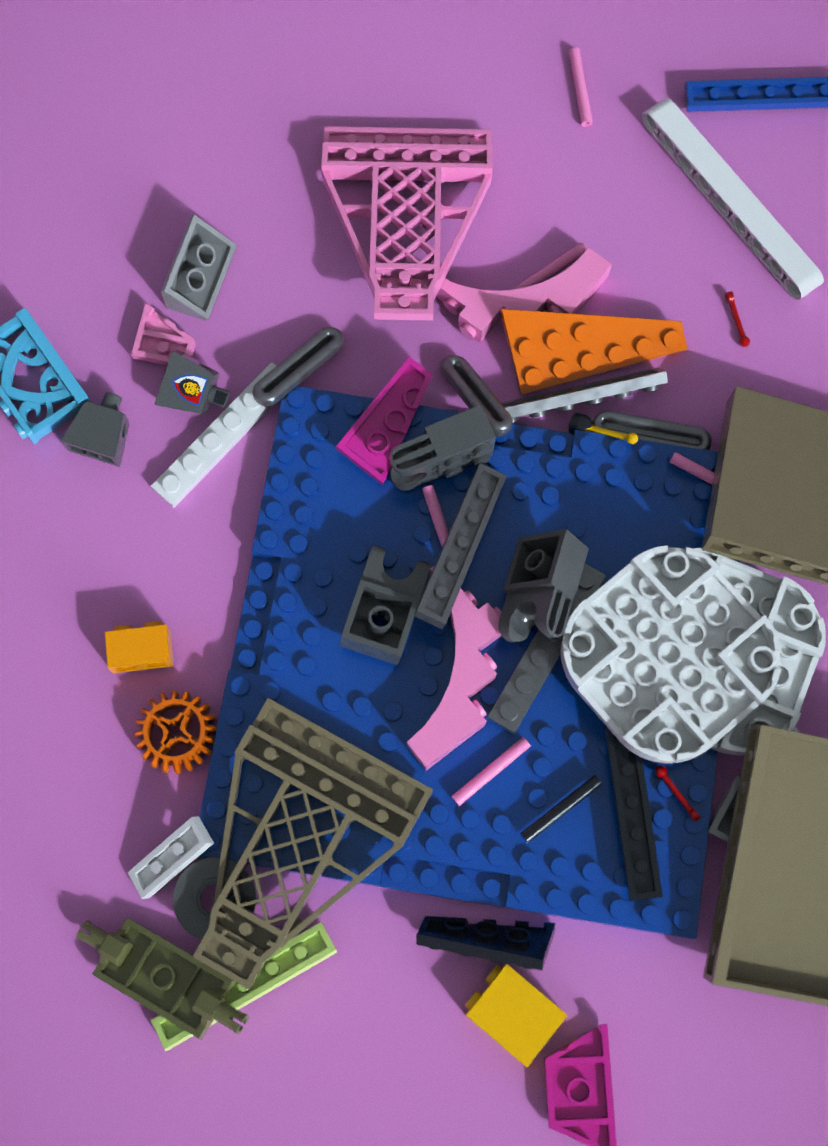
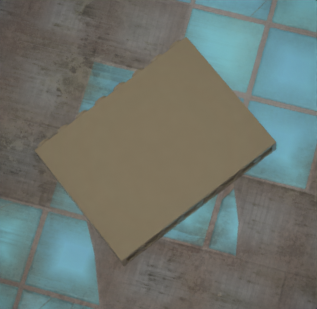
M738 386L734 388L725 408L702 544L703 551L828 585L827 411L816 409L806 404L784 400L777 396L756 392L749 388Z
M751 723L703 974V978L713 985L828 1006V738Z

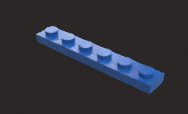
M828 77L686 81L684 87L686 112L828 108Z

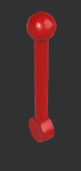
M732 291L726 292L725 299L730 306L740 336L739 345L747 347L750 344V339L745 335L734 302V294Z
M663 765L657 766L655 768L656 776L662 777L687 810L690 818L694 822L700 819L699 814L691 807L669 778L666 767Z

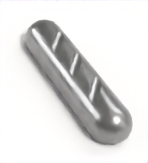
M326 327L318 331L254 385L252 392L255 401L265 407L278 403L342 348L344 343L342 332L334 327Z
M458 355L445 357L441 361V372L469 409L481 404L496 437L506 435L513 425V419L466 359Z
M602 411L593 420V426L625 434L636 433L639 440L709 450L712 445L710 433L706 429L697 426L614 411Z

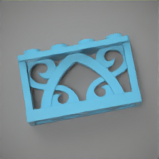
M23 308L15 313L16 317L0 326V347L8 350L7 356L0 353V373L2 372L0 385L2 400H0V407L7 417L13 414L18 422L14 424V427L23 440L29 437L33 444L39 442V439L75 417L85 402L91 401L26 308ZM25 329L12 345L6 342L7 339ZM29 350H37V355L34 358H27L22 355L23 351L29 355ZM18 360L30 366H40L47 362L50 364L40 379L41 393L23 391L13 387V377ZM53 378L57 379V386H50L52 392H48L47 382ZM10 398L22 402L19 411L16 409ZM74 399V401L54 413L52 404ZM40 405L47 406V415L43 421L37 424L28 421L27 413L30 410H35L36 417L38 418L41 414Z

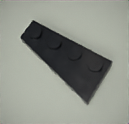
M425 916L417 932L416 945L542 971L554 937L555 923L544 922L543 928L529 927L528 921H515V926L497 925L496 920L483 919V921L476 924H468L466 918Z

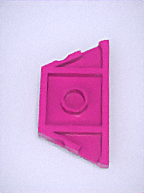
M600 1024L544 1058L548 1127L589 1146H617L608 1025Z

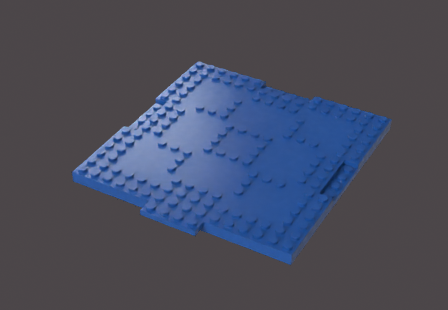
M299 386L295 387L281 400L252 547L253 556L231 668L227 674L201 806L200 819L214 844L198 857H221L236 754L235 750L248 727L254 723L264 703L269 698L434 790L404 846L359 884L696 939L718 751L708 749L696 758L680 763H659L642 758L663 897L629 901L604 723L571 686L563 669L561 654L515 734L487 719L539 629L535 624L525 640L508 642L500 636L480 652L482 655L487 653L497 666L495 669L497 673L495 680L470 698L471 702L477 700L487 713L484 717L486 724L482 729L425 771L407 748V741L433 715L450 683L455 650L450 615L442 629L414 616L398 665L341 647L339 643L372 546L378 545L385 549L383 567L387 575L393 579H406L414 571L416 563L421 560L429 562L431 564L430 568H432L436 564L442 547L422 488L429 485L434 486L448 530L450 531L477 467L470 465L463 468V471L455 477L446 478L444 476L412 490L402 491L395 487L391 480V466L382 486L335 449L375 398ZM419 405L402 443L424 435V427L454 416L459 411ZM513 424L511 430L506 435L496 437L493 456L490 457V461L484 464L507 477L461 589L464 592L469 590L478 602L477 609L488 602L492 608L498 607L502 611L507 596L503 589L519 537L563 529L569 530L589 548L585 564L606 575L599 588L626 567L633 558L649 549L667 545L668 547L682 549L686 547L692 549L702 548L712 485L671 464L670 460L674 453L677 452L715 473L718 452L639 439L637 443L629 444L624 439L600 433L575 430L574 435L567 432ZM429 570V573H428V577H427V580H426L424 589H425V587H426V585H427V582H428V580H429V578H430V570ZM376 619L375 625L382 627L383 620ZM524 737L529 742L531 747L464 803L458 806L451 798L453 794L519 739ZM247 759L244 760L236 806L259 819L263 818L283 783L282 779ZM663 765L666 767L669 778L691 807L699 814L700 819L694 822L690 818L687 810L662 777L656 776L655 768L657 766ZM595 775L601 781L602 786L530 843L523 839L520 834L592 776ZM292 785L287 794L299 791L301 789ZM307 793L312 810L329 806ZM303 794L285 799L290 817L307 812ZM282 804L272 822L285 819ZM335 809L340 826L345 814ZM331 810L313 815L318 833L335 828ZM238 812L235 813L229 859L236 863L240 860L258 827L254 821ZM309 816L291 821L296 839L313 834ZM353 821L336 848L333 859L335 862L359 875L392 848L394 843L392 840L360 822ZM287 823L269 827L274 846L292 841ZM336 832L319 837L323 854ZM266 833L255 851L269 847ZM315 838L297 843L302 862L320 857ZM293 845L275 850L280 868L297 863ZM271 851L253 856L257 867L275 869ZM320 861L303 865L305 874L312 876ZM327 866L321 876L346 882L353 880L351 876L333 866ZM299 867L286 870L287 872L300 874Z

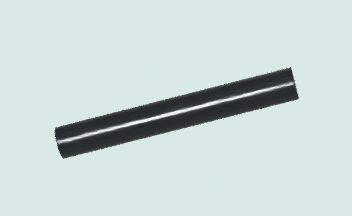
M595 775L521 832L520 834L523 839L530 843L602 786L601 781Z

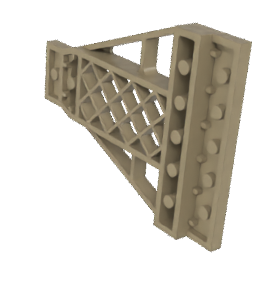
M267 698L254 723L248 727L235 750L236 754L214 905L211 909L209 928L192 956L247 989H251L268 958L404 846L434 791L430 787ZM246 759L280 777L283 781L264 817L261 819L236 806L242 763ZM292 785L301 789L299 791L287 794ZM307 793L329 806L312 810ZM303 794L307 812L290 817L285 799ZM282 804L285 819L272 822ZM335 809L345 814L340 826ZM331 810L335 828L318 833L313 815ZM238 812L254 821L258 827L228 879L226 873L235 813ZM309 816L313 834L296 839L291 821ZM353 821L360 822L392 840L394 843L392 848L359 875L335 862L333 859L336 848ZM287 823L292 841L274 846L269 827ZM336 832L323 854L319 837ZM266 833L269 847L255 851ZM315 838L320 857L302 862L297 843ZM293 845L297 863L280 868L275 850ZM271 851L275 870L258 874L253 856ZM250 861L253 876L239 880ZM320 861L309 882H307L303 865ZM327 866H333L353 878L350 883L305 920L299 919V915ZM299 867L304 886L286 891L281 872ZM277 873L281 892L264 897L259 878ZM255 880L259 899L242 903L237 885ZM304 889L293 911H291L287 894ZM232 891H234L236 901L229 898ZM283 896L287 915L270 920L265 901ZM260 902L264 918L245 906ZM288 918L283 928L273 923Z

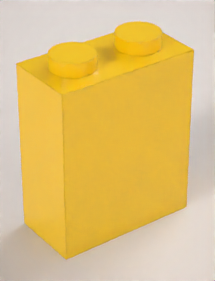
M504 964L502 968L496 965L485 978V981L489 983L482 993L476 990L464 1005L469 1009L465 1015L525 1067H528L568 1015L508 964Z

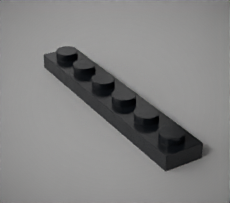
M604 724L629 901L661 898L663 895L643 759L627 749Z

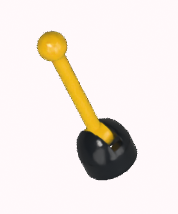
M574 413L569 423V433L574 435L575 430H581L624 439L629 444H635L638 441L636 433L625 434L593 426L592 419L585 414Z

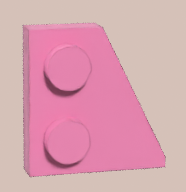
M145 304L131 352L132 358L167 366L172 351L180 350L193 357L196 346L195 339L186 332L176 328L173 322L154 311L151 305Z

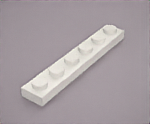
M273 362L253 380L151 485V488L173 508L272 407L258 404L253 397L252 391L254 385L276 367Z

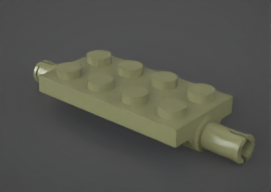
M128 917L122 927L115 933H107L89 920L82 924L81 927L91 932V935L79 929L76 938L97 949L100 955L99 964L92 973L95 977L200 1040L203 1039L214 1020L231 1029L236 1034L243 1030L244 1027L233 1021V1019L235 1018L246 1025L249 1015L225 1002L236 983L235 981L193 958V955Z

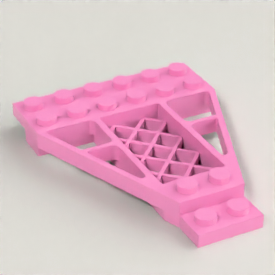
M324 126L322 178L374 297V319L433 321L435 297L492 181V129ZM332 180H370L372 182V202L369 205H342ZM387 180L400 182L396 186L391 188L385 181ZM414 181H428L429 183L423 188H419ZM443 182H482L470 207H452L441 204V184ZM406 187L414 193L407 200L399 195ZM380 188L386 194H384L381 198L378 199V192ZM434 188L435 200L428 195ZM391 199L400 205L392 212L384 206ZM419 200L428 205L421 213L413 207ZM378 211L385 217L379 223ZM406 211L414 217L407 224L398 218ZM434 212L435 225L427 219ZM348 217H368L371 219L369 262L365 258ZM464 219L443 263H441V220ZM391 223L399 229L392 236L383 230ZM420 223L428 229L421 237L413 231ZM377 235L385 241L378 247ZM405 235L413 241L406 249L398 243ZM433 236L434 249L428 243H426ZM390 247L398 253L391 261L383 255ZM419 248L428 254L420 262L412 255Z

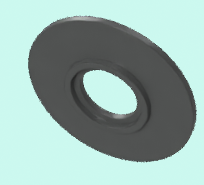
M208 857L191 864L180 875L174 888L173 908L181 926L188 933L199 939H203L208 930L211 913L202 907L200 896L207 886L217 885L220 857ZM230 859L228 860L226 873L228 879L237 865L236 862ZM244 870L239 880L250 877L246 870ZM253 881L237 885L242 903L256 900ZM232 891L229 898L236 901L234 891ZM256 904L245 907L254 912Z

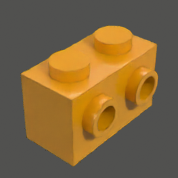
M162 622L144 623V627L132 628L131 625H119L113 627V631L105 632L107 668L113 674L174 666L171 630L167 625H162Z

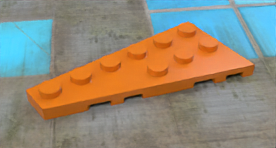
M500 309L519 393L522 395L687 350L682 321Z

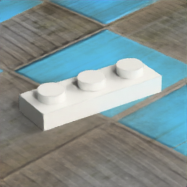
M191 817L127 872L141 899L153 896L213 845L214 842L200 817Z

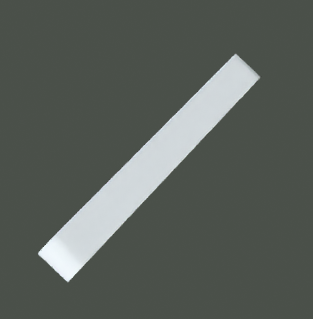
M664 98L643 112L642 121L647 130L789 295L796 300H800L823 283V276L818 267L671 99Z

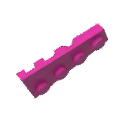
M409 356L335 449L383 486L391 468V452L396 446L402 444L433 374Z

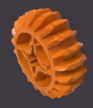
M172 690L171 699L168 700L165 693H160L161 703L157 704L155 700L150 699L149 704L153 707L149 712L146 708L140 710L146 716V719H136L135 724L143 727V730L135 731L134 737L144 739L136 744V748L138 750L147 749L141 757L145 761L153 757L150 766L154 769L162 763V772L168 773L173 765L174 772L181 774L182 764H184L185 768L191 772L193 771L191 761L195 760L199 765L204 764L203 759L200 757L202 752L207 756L212 755V751L206 745L207 743L214 745L215 738L210 737L209 734L216 733L217 726L208 724L214 722L216 716L214 714L206 715L211 708L207 703L199 707L202 699L198 695L190 701V693L184 691L181 699H179L177 690ZM172 709H185L183 713L180 712L174 719H166L161 716ZM194 713L197 715L201 727L198 740L189 733V727L192 723L190 719ZM155 724L163 730V738L160 742L162 745L159 750L156 749L152 737ZM164 725H168L171 728L175 726L177 729L178 725H180L179 729L188 739L182 736L178 738L176 735L175 739H172V733ZM185 744L192 747L185 754L167 756L168 752L173 751L178 745Z

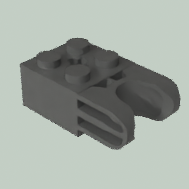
M481 404L424 427V435L396 446L390 456L392 466L391 480L394 486L402 491L412 490L444 476L446 478L455 477L463 471V468L470 465L477 467L479 463L485 464L490 461V457L493 456L496 435Z
M563 529L519 537L503 589L507 596L498 623V629L506 641L519 642L525 640L534 624L548 638L559 637L565 633L589 550L569 530Z
M373 545L347 617L339 646L398 665L431 564L423 560L418 561L414 571L406 579H393L387 575L383 567L385 549L381 546ZM376 619L383 620L382 627L375 625Z

